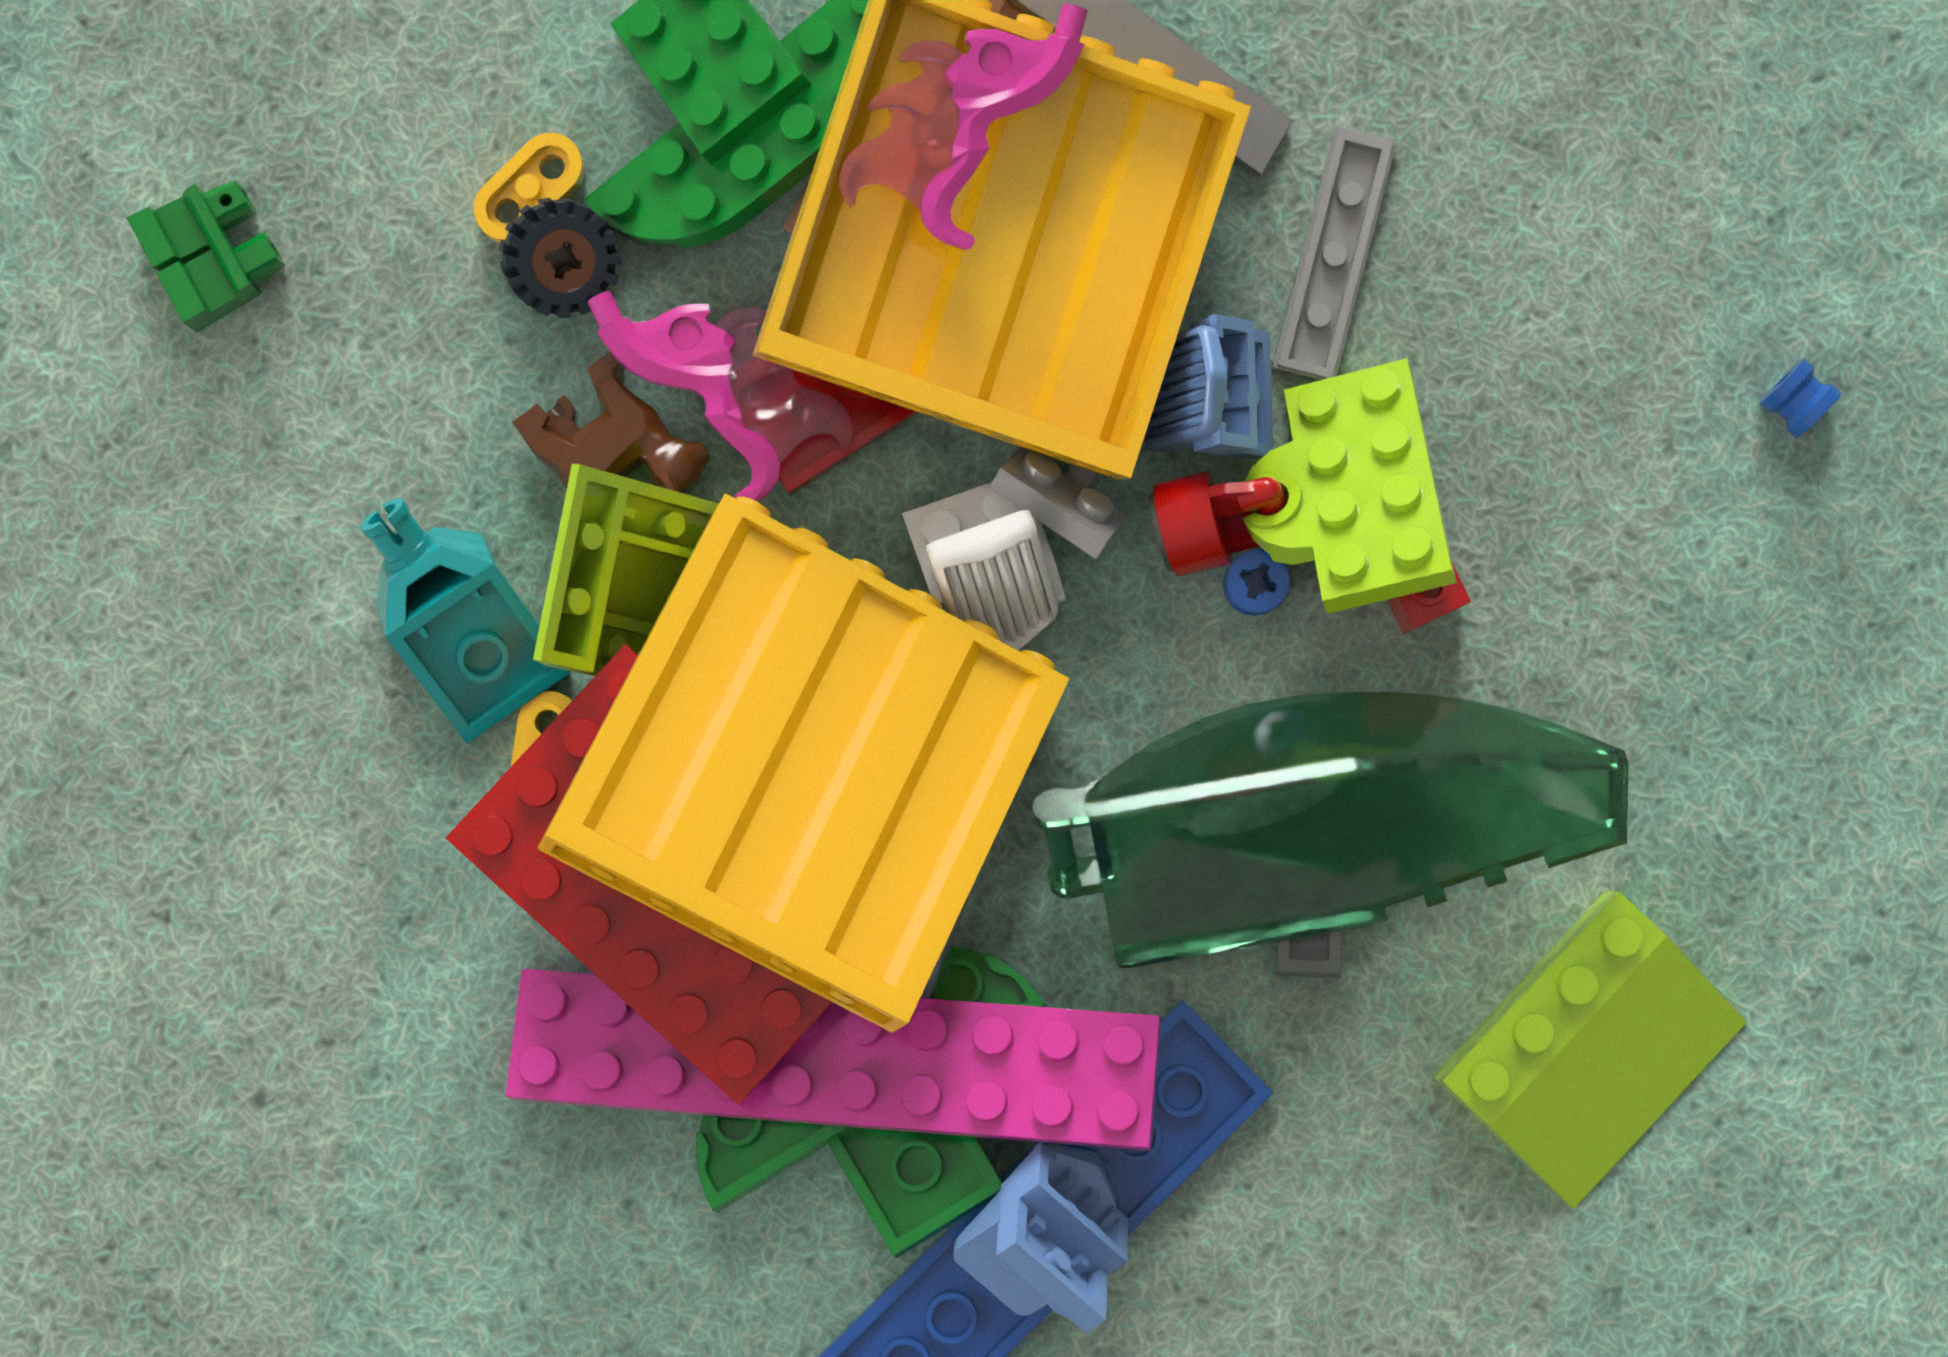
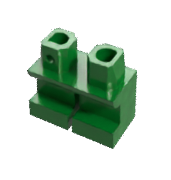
M236 180L215 187L207 192H204L194 184L182 193V197L156 210L147 207L126 217L152 267L158 271L156 274L179 317L185 325L195 332L201 331L261 295L262 292L258 285L268 280L285 266L274 243L265 232L239 246L235 245L228 230L257 215L248 195Z

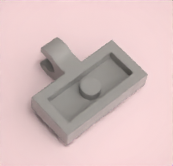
M1022 447L1000 467L989 488L1020 509L1029 510L1032 517L1095 559L1099 557L1116 537L1128 518L1115 509L1113 502L1106 495L1098 490L1089 488L1090 483L1098 473L1071 464L1066 473L1063 474L1057 463L1048 456L1030 452Z

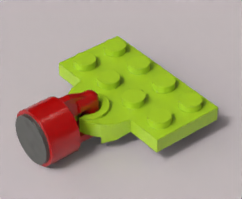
M1408 358L1284 389L1293 441L1270 450L1251 467L1244 482H1228L1215 485L1211 473L1205 471L1157 483L1154 485V491H1151L1149 494L1153 526L1163 561L1168 571L1174 572L1177 577L1229 565L1232 563V553L1260 546L1270 554L1273 562L1297 565L1315 560L1322 602L1327 614L1456 583L1413 374Z

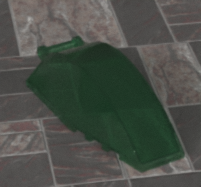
M1335 692L1295 695L1245 704L1199 719L1155 740L1111 770L1107 775L1090 782L1086 787L1069 790L1062 787L1040 793L1035 798L1032 809L1036 824L1045 830L1052 862L1047 872L1051 891L1056 896L1066 899L1098 893L1104 894L1116 964L1119 968L1127 969L1372 926L1388 920L1385 907L1424 895L1427 907H1431L1447 901L1444 888L1480 876H1484L1485 884L1488 888L1508 882L1504 869L1544 856L1549 869L1626 844L1629 763L1625 750L1554 722L1472 700L1401 692ZM1090 826L1096 855L1080 857L1076 855L1071 829Z

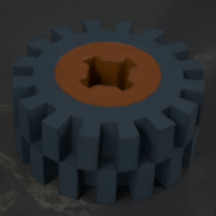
M548 197L538 200L539 204L533 207L526 205L519 210L521 216L515 222L509 221L505 228L508 231L506 239H501L499 251L502 253L503 261L499 262L501 271L507 278V284L527 306H531L538 313L549 316L550 313L556 314L559 318H571L570 313L578 311L581 315L590 312L591 309L587 301L605 292L609 284L615 286L618 275L615 273L616 264L621 265L620 253L615 247V243H618L614 232L607 227V222L593 210L582 203H576L568 198L560 197V200H551ZM567 263L573 264V265H567L565 268L560 269L559 274H557V273H558V269H559L560 267L565 266Z

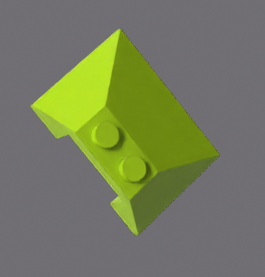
M572 464L533 660L545 666L595 677L624 644L628 645L639 655L718 503L581 464Z

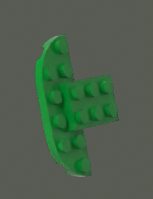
M638 0L612 21L610 25L679 123L583 199L585 203L605 220L606 224L613 230L636 243L646 246L649 243L679 244L682 248L696 247L726 237L749 223L812 173L868 0H829L781 40L777 38L751 0Z
M957 947L950 948L947 960L943 962L933 992V999L1047 1007L1031 984L1012 967L986 953L982 954ZM708 1115L702 1116L700 1132L696 1134V1160L699 1178L712 1211L717 1213L826 1145H829L895 1258H899L992 1200L1001 1190V1184L1003 1183L977 1137Z

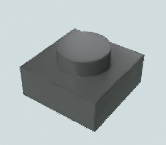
M1278 908L1276 976L1341 978L1343 910Z

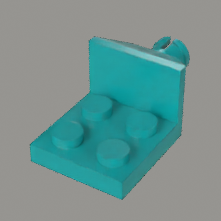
M396 498L383 504V508L389 514L386 516L388 521L397 532H393L377 510L367 516L360 526V530L366 538L373 542L385 558L381 565L376 599L380 621L387 640L467 744L570 674L571 671L545 666L533 660L540 623L497 566L491 549L481 533L434 527L428 532L424 531L410 513L405 501L402 498Z

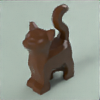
M610 352L588 367L597 397L604 409V413L585 425L582 429L578 428L574 423L577 412L570 400L563 395L549 412L545 413L536 404L512 422L536 458L558 475L566 489L572 464H581L623 477H627L634 470L645 464L653 485L688 494L700 482L702 470L711 459L707 448L701 442H686L672 436L656 410L626 388L623 384L626 368Z

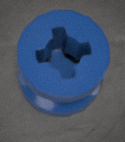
M1803 358L1760 400L1759 404L1767 412H1778L1786 420V430L1792 436L1798 438L1829 410L1842 393L1832 384H1822L1814 376V367Z
M1262 549L1246 551L1236 557L1226 570L1223 581L1224 594L1230 605L1240 613L1250 616L1264 615L1275 609L1287 596L1290 586L1289 571L1286 565L1273 562L1270 554Z

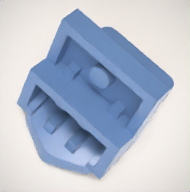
M1214 314L1190 323L1189 330L1178 333L1144 436L1146 446L1150 450L1161 452L1193 448V452L1241 459H1261L1270 450H1273L1269 332L1254 329V321Z
M1039 1142L1034 1146V1150L1001 1184L999 1193L957 1237L954 1244L953 1257L959 1266L1016 1314L1022 1316L1030 1315L1048 1304L1055 1313L1066 1316L1082 1331L1088 1333L1106 1321L1107 1275L1127 1263L1128 1218L1116 1208L1115 1193L1102 1160L1097 1153L1060 1144L1045 1145L1043 1142Z

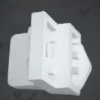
M992 482L902 513L929 593L942 604V610L962 621L976 620L988 625L999 635L998 640L1018 651L1023 649L1056 619L1059 610L1058 603L1066 601V596L1042 524L1032 517L1029 510L1020 509L989 488Z

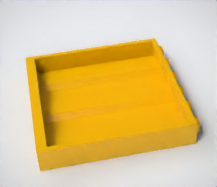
M868 0L752 356L1116 480L1131 478L1251 106L1234 100L1236 92L1227 86L1205 80L1199 81L1198 86L1174 78L1176 70L1169 65L1145 58L1139 59L1138 64L1115 57V48L1112 45L1095 38L1081 36L1080 43L1085 45L1071 72L1054 93L1036 106L995 120L988 126L986 140L990 148L973 175L955 197L950 210L951 220L955 227L973 235L975 239L972 248L961 250L934 238L924 227L920 214L921 198L926 187L934 176L949 168L951 145L956 133L957 111L950 100L951 85L944 74L954 62L969 52L970 47L964 43L967 31L998 29L1029 41L1046 40L1048 35L1053 34L1055 27L1046 20L1027 14H1018L1016 20L992 12L993 3L989 0Z
M725 493L703 530L537 849L893 1033L908 1024L1070 678L1055 671L1054 663L1042 654L1030 650H1022L1020 652L998 640L999 635L988 625L976 620L962 621L942 610V604L932 595L917 589L906 591L886 580L885 573L876 565L858 558L849 560L828 549L826 540L815 532L805 528L791 529L772 519L770 511L759 502L747 497H737L735 499Z

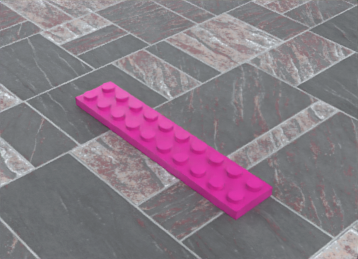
M522 969L505 1097L520 1101L1151 1151L1161 1017L1159 1015L920 998L909 1023L891 1033L832 1002L738 1105L595 974Z

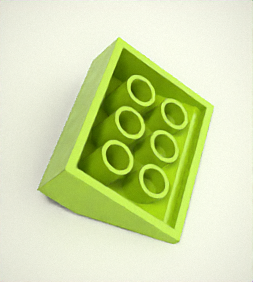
M1604 891L1432 1077L1572 1209H1575L1747 1022L1670 938L1620 891Z

